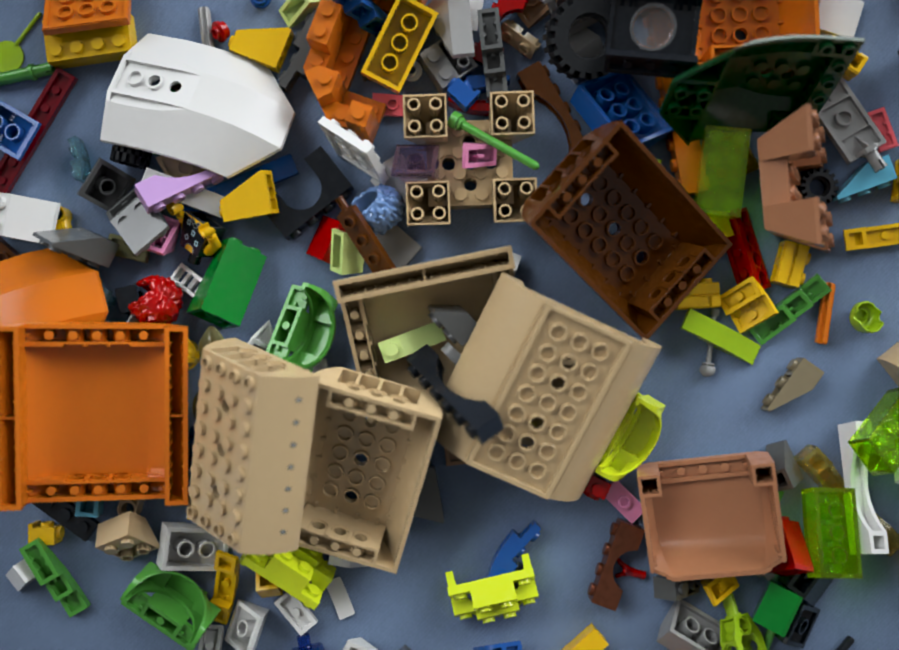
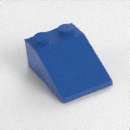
M0 100V150L21 161L42 124Z

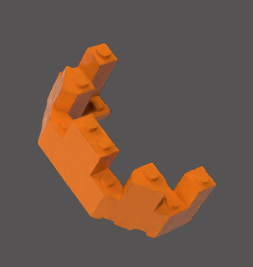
M320 0L306 36L310 51L303 66L304 72L326 118L329 120L335 119L346 131L350 129L357 134L360 140L364 141L366 139L373 144L387 105L349 91L370 33L361 29L357 20L344 13L342 4L335 3L332 0ZM372 0L387 15H389L395 0ZM416 0L423 5L427 3V0Z

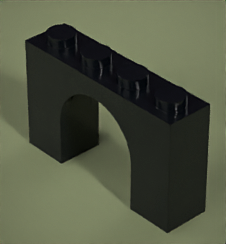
M321 146L304 158L321 182L322 190L318 201L310 208L297 210L289 207L276 192L279 213L267 215L287 240L291 238L292 240L297 239L302 235V230L307 226L312 227L319 221L318 217L324 212L328 214L334 210L336 198L343 195V198L346 200L353 194L351 192L354 190L353 186Z

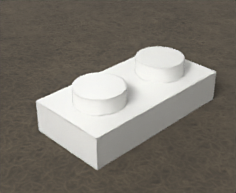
M287 592L274 602L300 636L318 622V619L309 608L305 607L301 601Z

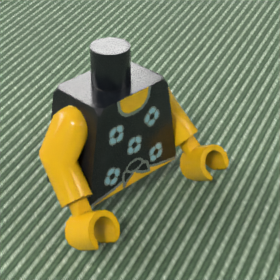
M172 202L166 205L169 214L172 216L176 215L181 224L180 244L190 252L188 262L199 265L202 257H213L222 246L221 240L226 228L203 212L183 211L184 206L181 203L175 204Z

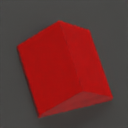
M323 215L306 254L330 264L332 228H336L346 232L338 220Z

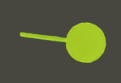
M41 12L35 15L15 43L12 41L0 42V72L21 68L24 62V53L19 44L40 18Z

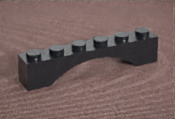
M428 344L406 358L410 366L407 368L410 375L414 379L418 378L424 390L429 389L430 395L436 401L441 402V406L447 414H453L452 416L459 426H465V431L471 439L476 438L481 444H484L505 429L499 413L486 401L463 398L453 393L444 385V367L438 354Z

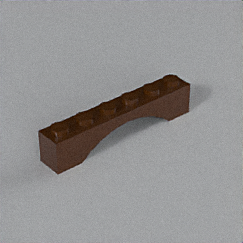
M537 61L518 72L516 80L523 91L534 90V100L547 107L555 115L566 134L570 152L583 138L580 132L582 130L576 119L573 120L571 117V109L566 101L563 102L559 96L561 92L557 84L551 82L549 78L550 72L546 65L542 66L541 62Z

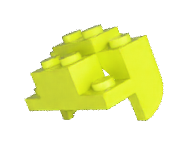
M638 392L598 464L595 473L608 480L617 482L639 467L650 455L659 439L662 428V412L666 405L650 395H642Z
M300 546L298 550L271 554L270 557L268 555L242 554L239 559L242 566H247L301 601L305 607L313 610L319 605L323 591L332 582L336 567L329 565L328 561L323 559V553Z
M529 554L521 555L523 570L456 585L453 571L445 572L448 595L451 598L454 616L460 617V620L472 618L473 614L477 616L478 621H483V624L495 622V617L504 616V619L516 617V613L520 612L519 606L522 603L523 606L536 603L535 599H538L539 595ZM514 583H518V585H519V587L517 588L516 591H515ZM467 594H471L472 600L467 597Z

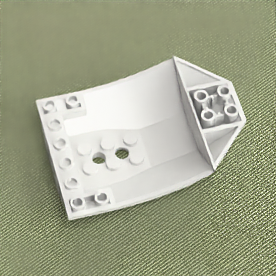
M148 33L123 55L106 95L100 140L104 143L138 149L179 160L229 179L280 152L296 113L269 68L248 58L215 47ZM160 80L157 85L151 86L153 82ZM176 84L182 85L179 91L171 92L172 86Z

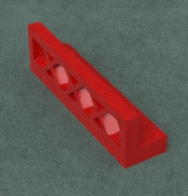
M747 207L726 212L734 233L733 236L728 237L733 245L726 252L736 284L738 285L753 276L763 289L771 287Z

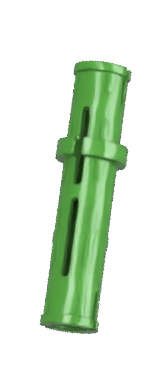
M46 62L37 65L28 64L24 68L1 72L0 86L26 80L36 81L40 77L52 75L56 68Z

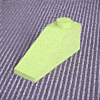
M433 322L379 342L378 345L384 362L388 363L410 355L426 344L433 346L446 341L447 339L442 331L443 328H439Z

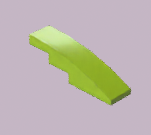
M691 308L688 309L680 326V329L697 336L698 339L713 345L714 348L750 365H753L761 347L742 334Z

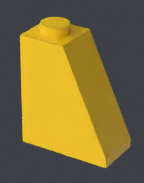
M288 27L236 30L235 35L230 37L228 47L231 53L248 58L279 74L295 35L292 29Z
M272 170L258 171L220 200L219 212L224 222L279 213Z

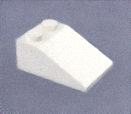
M0 192V236L39 243L40 239L33 236V233L56 229L61 203Z
M162 522L156 564L161 571H217L214 569L216 552L221 550L228 553L229 546L197 524Z

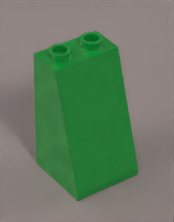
M234 237L221 241L222 246L215 253L187 309V313L223 329L239 327L267 256L261 254V251L255 247L243 245L241 240Z

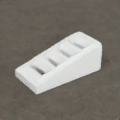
M182 262L170 277L178 287L192 298L197 291L196 289L193 292L194 288L203 279ZM185 271L188 272L184 279L180 282L179 280L183 276ZM192 277H194L193 280H192V281L189 283V285L186 287V285H187V283L190 281V279H191Z

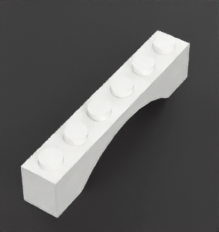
M852 421L839 424L837 426L852 554H889L887 531L875 514L868 489V466L875 445L873 422Z

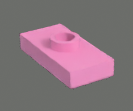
M612 481L606 499L633 524L642 515L641 503L619 481Z

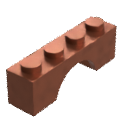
M617 518L616 523H612L609 530L611 537L609 542H605L602 549L603 559L601 563H597L595 568L594 583L591 582L588 587L587 594L592 603L616 611L623 590L614 580V564L622 554L629 551H638L645 532L641 526L631 524Z

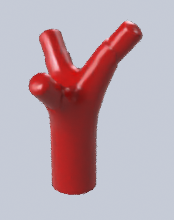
M620 558L617 559L623 571L615 574L616 578L622 576H632L643 580L646 578V571L630 567Z

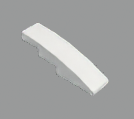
M146 167L141 181L154 175L162 177L172 176ZM207 189L198 194L191 193L183 201L179 202L196 210L222 218L219 207L220 200L224 196Z

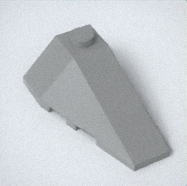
M432 0L427 7L439 13L433 24L435 33L442 38L443 45L452 58L475 57L469 0Z

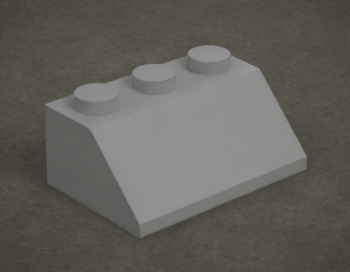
M683 599L674 601L661 623L656 642L670 650H722L720 645V622Z

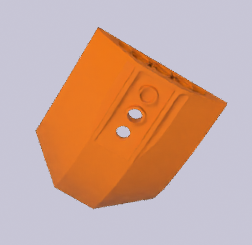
M48 248L0 261V325L37 322L105 321L109 311L97 270L69 257L67 254H60Z

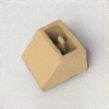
M132 511L125 512L97 525L95 548L104 551L105 554L119 557L122 561H131L138 556L149 554L151 551L159 548V543L146 518Z

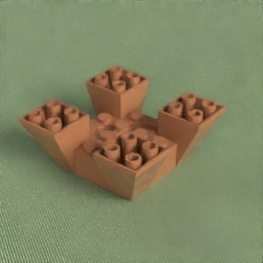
M805 104L757 139L764 229L774 236L803 244L825 253H831V248L835 247L834 235L829 233V227L833 226L831 212L827 211L825 202H821L819 197L802 199V194L797 189V186L801 185V171H809L814 168H823L824 170V164L828 163L827 151L825 147L822 148V143H826L824 127L820 126L819 114H817V109L813 110L811 104Z

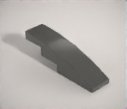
M498 7L477 10L488 101L490 100V92L508 91Z

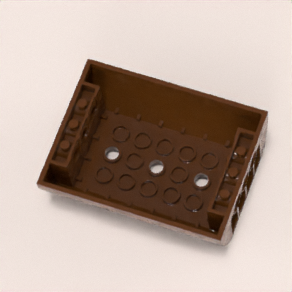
M622 120L604 124L586 134L529 196L522 210L523 220L641 339L642 337L649 339L733 245ZM587 193L589 195V202L586 205H582L581 196ZM612 223H616L617 231L611 235L609 227ZM643 252L644 259L638 263L636 260L637 254Z

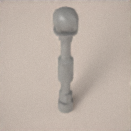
M711 309V319L717 321L720 310ZM707 343L706 361L702 362L703 365L700 366L699 371L703 376L710 377L714 375L716 369L714 367L715 364L711 363L713 345Z

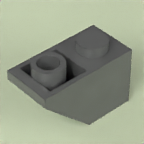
M787 440L766 445V452L770 454L775 463L778 492L795 488L804 478Z
M661 575L653 576L654 598L679 601L700 592V580L674 582Z

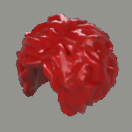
M150 275L137 281V286L146 289L148 292L144 296L139 297L137 301L128 305L131 315L135 316L139 322L165 324L175 322L178 319L180 309L183 308V292L181 288L177 287L175 281H172L170 277L165 278L159 275Z

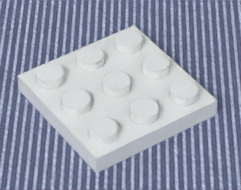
M322 116L318 124L337 155L384 185L389 178L385 172L386 168L379 161L381 158L374 151L375 147L366 139L364 141L360 140L357 134L350 129L346 131L335 119L329 120Z

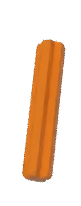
M831 282L826 283L832 291L820 300L815 343L817 344L828 343L836 287Z

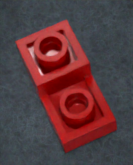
M448 97V106L465 113ZM477 100L466 113L477 116H489V103H486L485 100Z

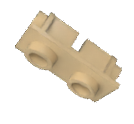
M507 19L501 25L502 40L531 60L535 51L541 46L539 39L528 31L525 35H522L521 33L524 29L515 23L514 20L510 21Z

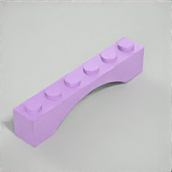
M208 170L192 176L179 178L154 175L135 184V193L148 214L153 211L158 213L172 202L176 204L183 201L191 193L198 194L202 192L205 186L211 183L216 185L222 182L225 176Z

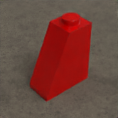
M781 516L787 562L776 565L768 573L791 576L814 572L799 522L791 521L787 516Z

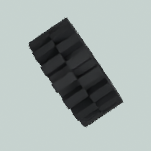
M113 144L109 160L146 170V167L149 168L152 153Z
M814 168L801 175V185H798L797 189L802 194V199L819 197L821 202H825V205L832 202V198L837 196L835 191L839 190V186H835V184L839 183L838 179H833L835 174H829L830 170ZM813 180L822 182L824 186V191L820 196H816L810 191V183Z

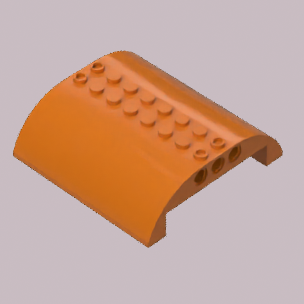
M37 322L0 325V511L22 510L27 503L165 499V506L188 505V326L147 322Z

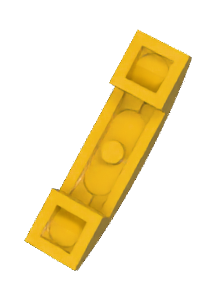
M899 223L843 230L845 251L898 245Z
M217 550L214 569L217 571L213 597L210 602L221 609L214 621L227 625L236 597L240 561L238 556Z

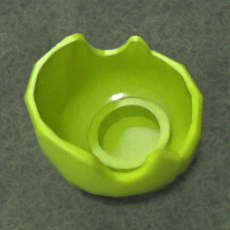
M869 301L856 303L850 311L849 320L856 331L875 333L884 325V322L880 320L882 311Z

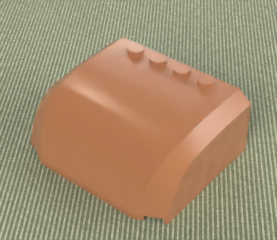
M752 451L648 462L637 467V480L650 573L659 574L668 580L676 582L766 574L776 565L787 562L775 463L768 452Z

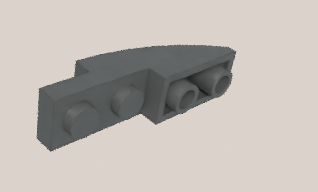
M316 8L312 13H308L304 20V27L295 34L293 45L298 53L295 52L289 61L290 66L287 71L284 70L278 80V85L288 94L299 77L307 80L303 66L310 51V46L306 36L317 11Z

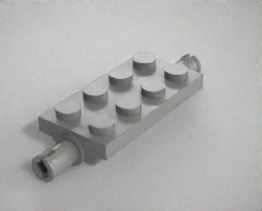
M842 77L819 112L820 125L824 127L825 133L847 165L861 157L866 158L874 172L877 173L888 166L877 151L887 141Z

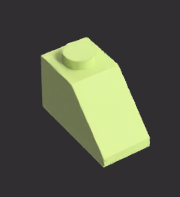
M286 0L278 11L288 28H292L304 21L308 13H312L315 8L317 9L320 0Z
M332 228L330 270L340 275L363 273L364 259L348 234L339 229Z

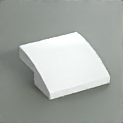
M818 0L820 34L854 37L865 2L861 0Z

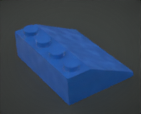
M609 73L581 83L577 86L570 100V103L592 131L604 124L622 120L647 149L674 131L659 114L660 109L631 74Z

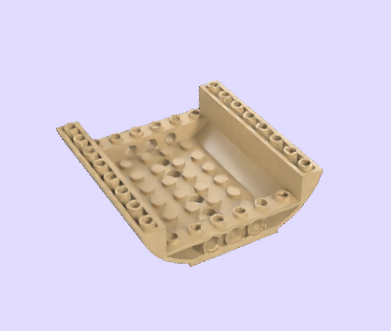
M502 272L446 387L463 398L486 401L499 413L505 429L484 444H481L476 438L471 439L465 431V426H459L454 420L453 414H447L441 406V402L438 401L442 410V421L436 441L452 454L465 461L467 465L547 500L549 498L565 502L576 501L582 496L663 346L642 337L641 341L526 288L523 281ZM566 357L575 359L574 365L569 368L564 367L562 361ZM554 378H563L564 384L559 388L553 387L551 383ZM540 417L544 422L541 426L534 427L531 425L532 419ZM525 437H530L533 439V443L530 446H523L521 440Z

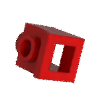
M592 475L583 493L596 501H599V498L605 500L612 484L598 476Z

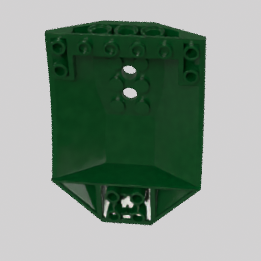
M785 35L755 39L698 64L675 77L663 100L659 114L688 146L692 141L723 134L768 132L805 104H811L813 110L817 109V114H819L865 40L864 38L831 35ZM768 68L773 69L769 74H761V72Z

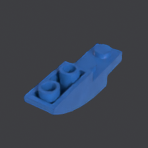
M534 519L520 534L512 529L504 538L492 558L486 578L517 571L516 567L518 565L513 558L515 556L517 558L520 557L526 550L525 546L529 541L534 542L541 534L539 532L541 527Z

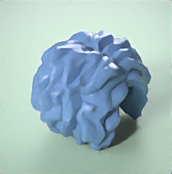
M379 184L375 187H369L358 197H354L351 205H357L373 232H379L380 235H385L387 230L392 229L393 226H396L399 221H403L404 218L403 210L405 204L402 201V196L394 187Z

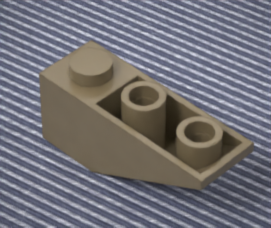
M796 357V359H792L786 367L788 370L784 376H780L776 380L772 393H768L764 397L763 405L760 409L770 412L813 390L825 372L805 358Z

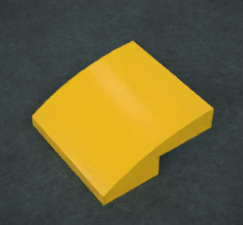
M753 276L720 295L721 307L726 316L730 315L740 334L779 313L768 294Z

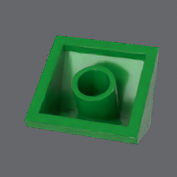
M770 580L751 616L752 621L785 638L803 597Z

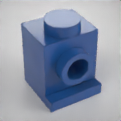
M454 77L447 85V96L465 113L480 98V91L477 89L474 92V87L467 80L462 81L459 77Z

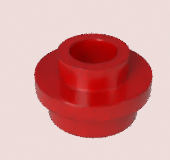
M215 21L212 23L211 34L214 39L222 43L230 37V30L225 22Z

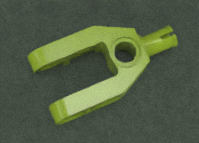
M731 593L722 601L727 615L725 619L720 620V645L722 650H731L732 646L737 650H753L751 647L752 640L756 642L758 650H767L761 631L748 613L742 614V612H739L734 593Z

